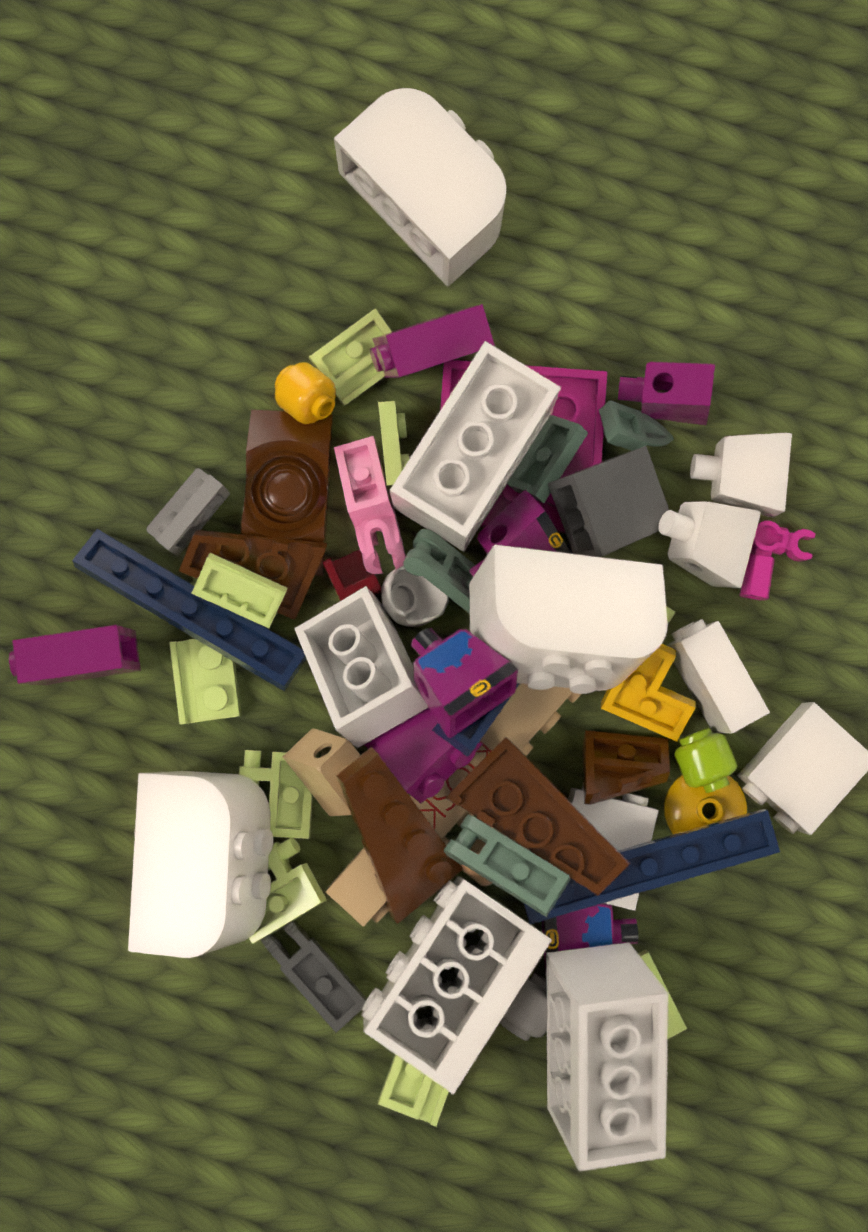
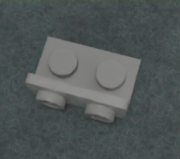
M197 468L149 524L147 532L167 550L179 556L191 542L195 531L202 529L230 495V492L214 477L207 475L204 471Z

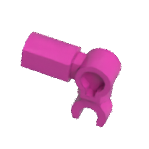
M772 521L758 523L739 596L753 600H768L775 561L771 554L782 555L785 552L793 561L809 560L812 558V554L802 552L798 547L799 539H814L815 533L807 529L790 533L788 528L779 527Z

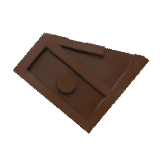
M585 730L583 738L584 804H595L667 782L670 773L668 739Z

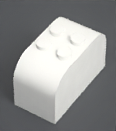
M410 88L392 90L379 97L334 137L339 173L448 287L496 242L501 229L506 198L505 178L501 169L494 161V156L489 147L481 140L475 141L465 131L466 128L463 121L454 111L449 110L447 112L433 97L420 90Z
M494 545L469 583L470 633L512 663L518 669L517 683L528 684V687L531 689L545 690L553 686L570 688L571 692L578 694L612 689L621 684L656 651L666 636L667 613L663 565Z
M193 771L138 774L128 951L189 958L240 943L257 931L263 921L266 910V898L271 889V878L268 874V857L273 847V834L270 830V807L262 789L253 780L239 774Z

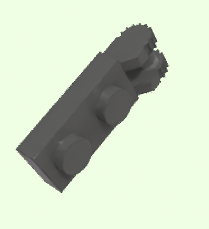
M294 920L283 927L287 934L301 947L292 956L289 955L281 941L272 934L261 941L281 965L280 970L337 1033L361 1011L367 998L313 937L310 939L301 925Z

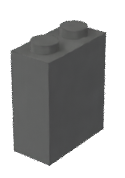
M646 446L615 456L548 483L569 544L575 555L601 557L659 531V521L662 515L669 510Z

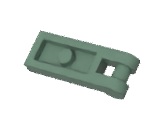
M429 529L418 531L413 541L414 549L407 553L403 562L404 568L412 575L423 576L470 614L469 583L473 576L469 570L475 564L434 531Z
M467 814L460 825L463 830L455 841H449L444 849V853L454 861L470 868L547 917L569 883L570 876L479 819ZM477 839L486 843L479 855L470 850Z

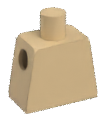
M311 729L282 757L329 816L351 815L336 775L361 755L347 739L317 729ZM320 752L321 757L316 758V755Z

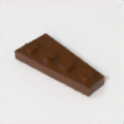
M507 737L445 797L476 816L485 824L495 828L517 844L568 874L570 878L597 895H600L631 864Z
M371 747L336 776L353 820L359 828L366 854L371 859L378 885L388 903L386 905L390 916L399 924L462 871L463 867L444 853L446 845L380 755Z

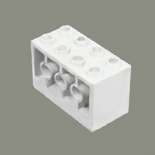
M485 341L391 487L390 494L393 508L426 529L434 531L445 541L464 552L552 414L561 387Z
M459 876L456 877L454 882L448 881L438 890L433 899L438 906L430 918L423 915L410 934L413 941L406 955L401 951L397 953L386 970V974H388L386 978L389 979L382 991L375 987L361 1009L363 1010L361 1016L364 1017V1033L452 1094L457 1090L552 941V939ZM476 929H480L478 932V936L481 938L479 943L465 947V934L468 931L474 932ZM451 967H455L456 978L453 981L448 980L446 983H441L440 972L443 969L449 970ZM430 1005L433 1014L429 1018L417 1019L416 1010L419 1007L424 1008Z
M630 943L546 953L548 1014L547 1109L578 1170L585 1171L666 1158L668 992Z

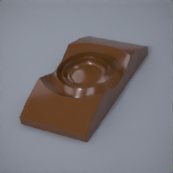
M251 409L246 447V486L241 534L326 543L333 414L315 423L303 424L285 411ZM325 552L314 576H324L323 561H325Z

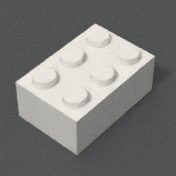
M367 586L294 628L335 729L357 748L428 708L415 685L414 667L389 614L383 609V604Z

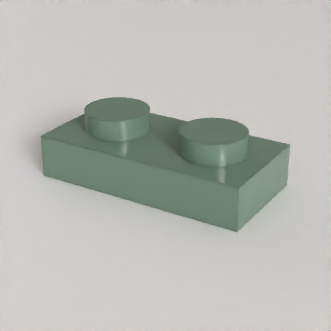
M550 415L507 484L515 492L522 493L524 490H527L535 500L545 503L551 493L548 483L562 476L588 432L578 423Z

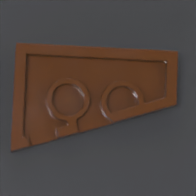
M196 530L179 571L198 579L210 553L287 587L288 589L277 613L295 620L328 543Z

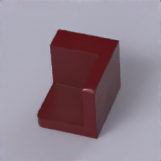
M360 549L333 562L331 559L323 561L340 601L365 586L375 596L382 594V589L375 574L368 572L364 566Z

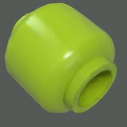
M706 728L679 740L681 746L676 749L674 756L685 783L689 787L698 788L703 786L705 792L710 793L730 784L727 776L735 772L737 762L724 734L712 733L711 728Z

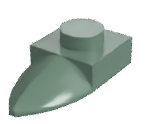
M610 400L599 409L604 427V435L610 444L632 451L644 446H664L674 439L660 423L638 410Z

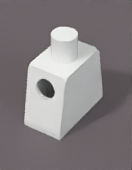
M792 433L724 437L716 444L715 456L693 455L690 476L693 479L712 481L711 500L714 502L757 510L761 512L760 515L775 517L785 511Z
M684 502L680 506L679 513L668 510L662 515L659 521V532L672 538L668 550L669 560L711 586L741 588L761 512L713 502Z

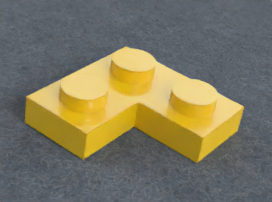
M661 644L621 684L606 691L601 701V709L674 741H678L696 705L695 700L660 686L676 657V649Z

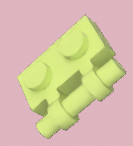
M245 750L244 766H239V775L250 778L258 786L259 781H270V830L273 837L309 839L311 834L313 795L282 757L287 752H272L271 768L260 767V750Z
M293 837L281 844L279 842L273 843L268 857V871H273L276 880L271 882L270 893L266 898V910L263 921L257 931L249 937L252 944L261 941L327 901L307 863L301 864L294 869L291 868L289 858L300 852V846Z

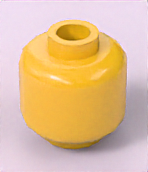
M307 362L289 365L277 376L275 381V400L281 409L303 424L315 423L327 418L335 407L336 387L334 382L313 365Z

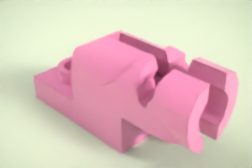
M374 436L334 447L348 514L355 527L358 545L366 570L372 574L383 573L379 555L374 547L379 545L376 531L383 533L387 551L389 554H392L395 568L402 567L406 557Z

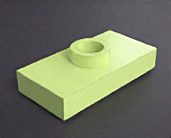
M210 553L192 594L270 628L288 588Z

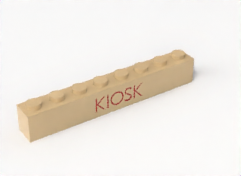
M520 683L516 693L511 696L480 740L483 745L476 751L472 761L466 766L458 768L444 781L443 788L435 796L427 798L422 804L410 796L446 846L450 840L445 835L455 824L460 827L467 814L471 816L473 814L445 797L505 737L509 738L527 756L533 749V746L529 743L533 736L539 730L546 734L561 717L557 712L558 708L566 699L571 703L575 702L581 694L571 692L570 688L554 686L545 690H536L529 688L528 684ZM365 848L355 856L326 890V893L363 927L370 919L378 923L389 911L386 905L388 903L375 877L376 872L371 859L366 854Z

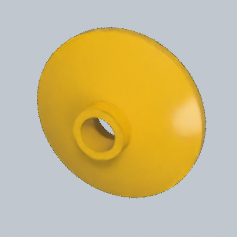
M679 776L670 786L664 802V816L671 833L674 835L747 814L746 798L739 784L731 776H727L729 785L706 793L703 786L698 788L689 787L685 783L683 776ZM711 802L715 806V814L711 818H705L702 814V808L706 803Z

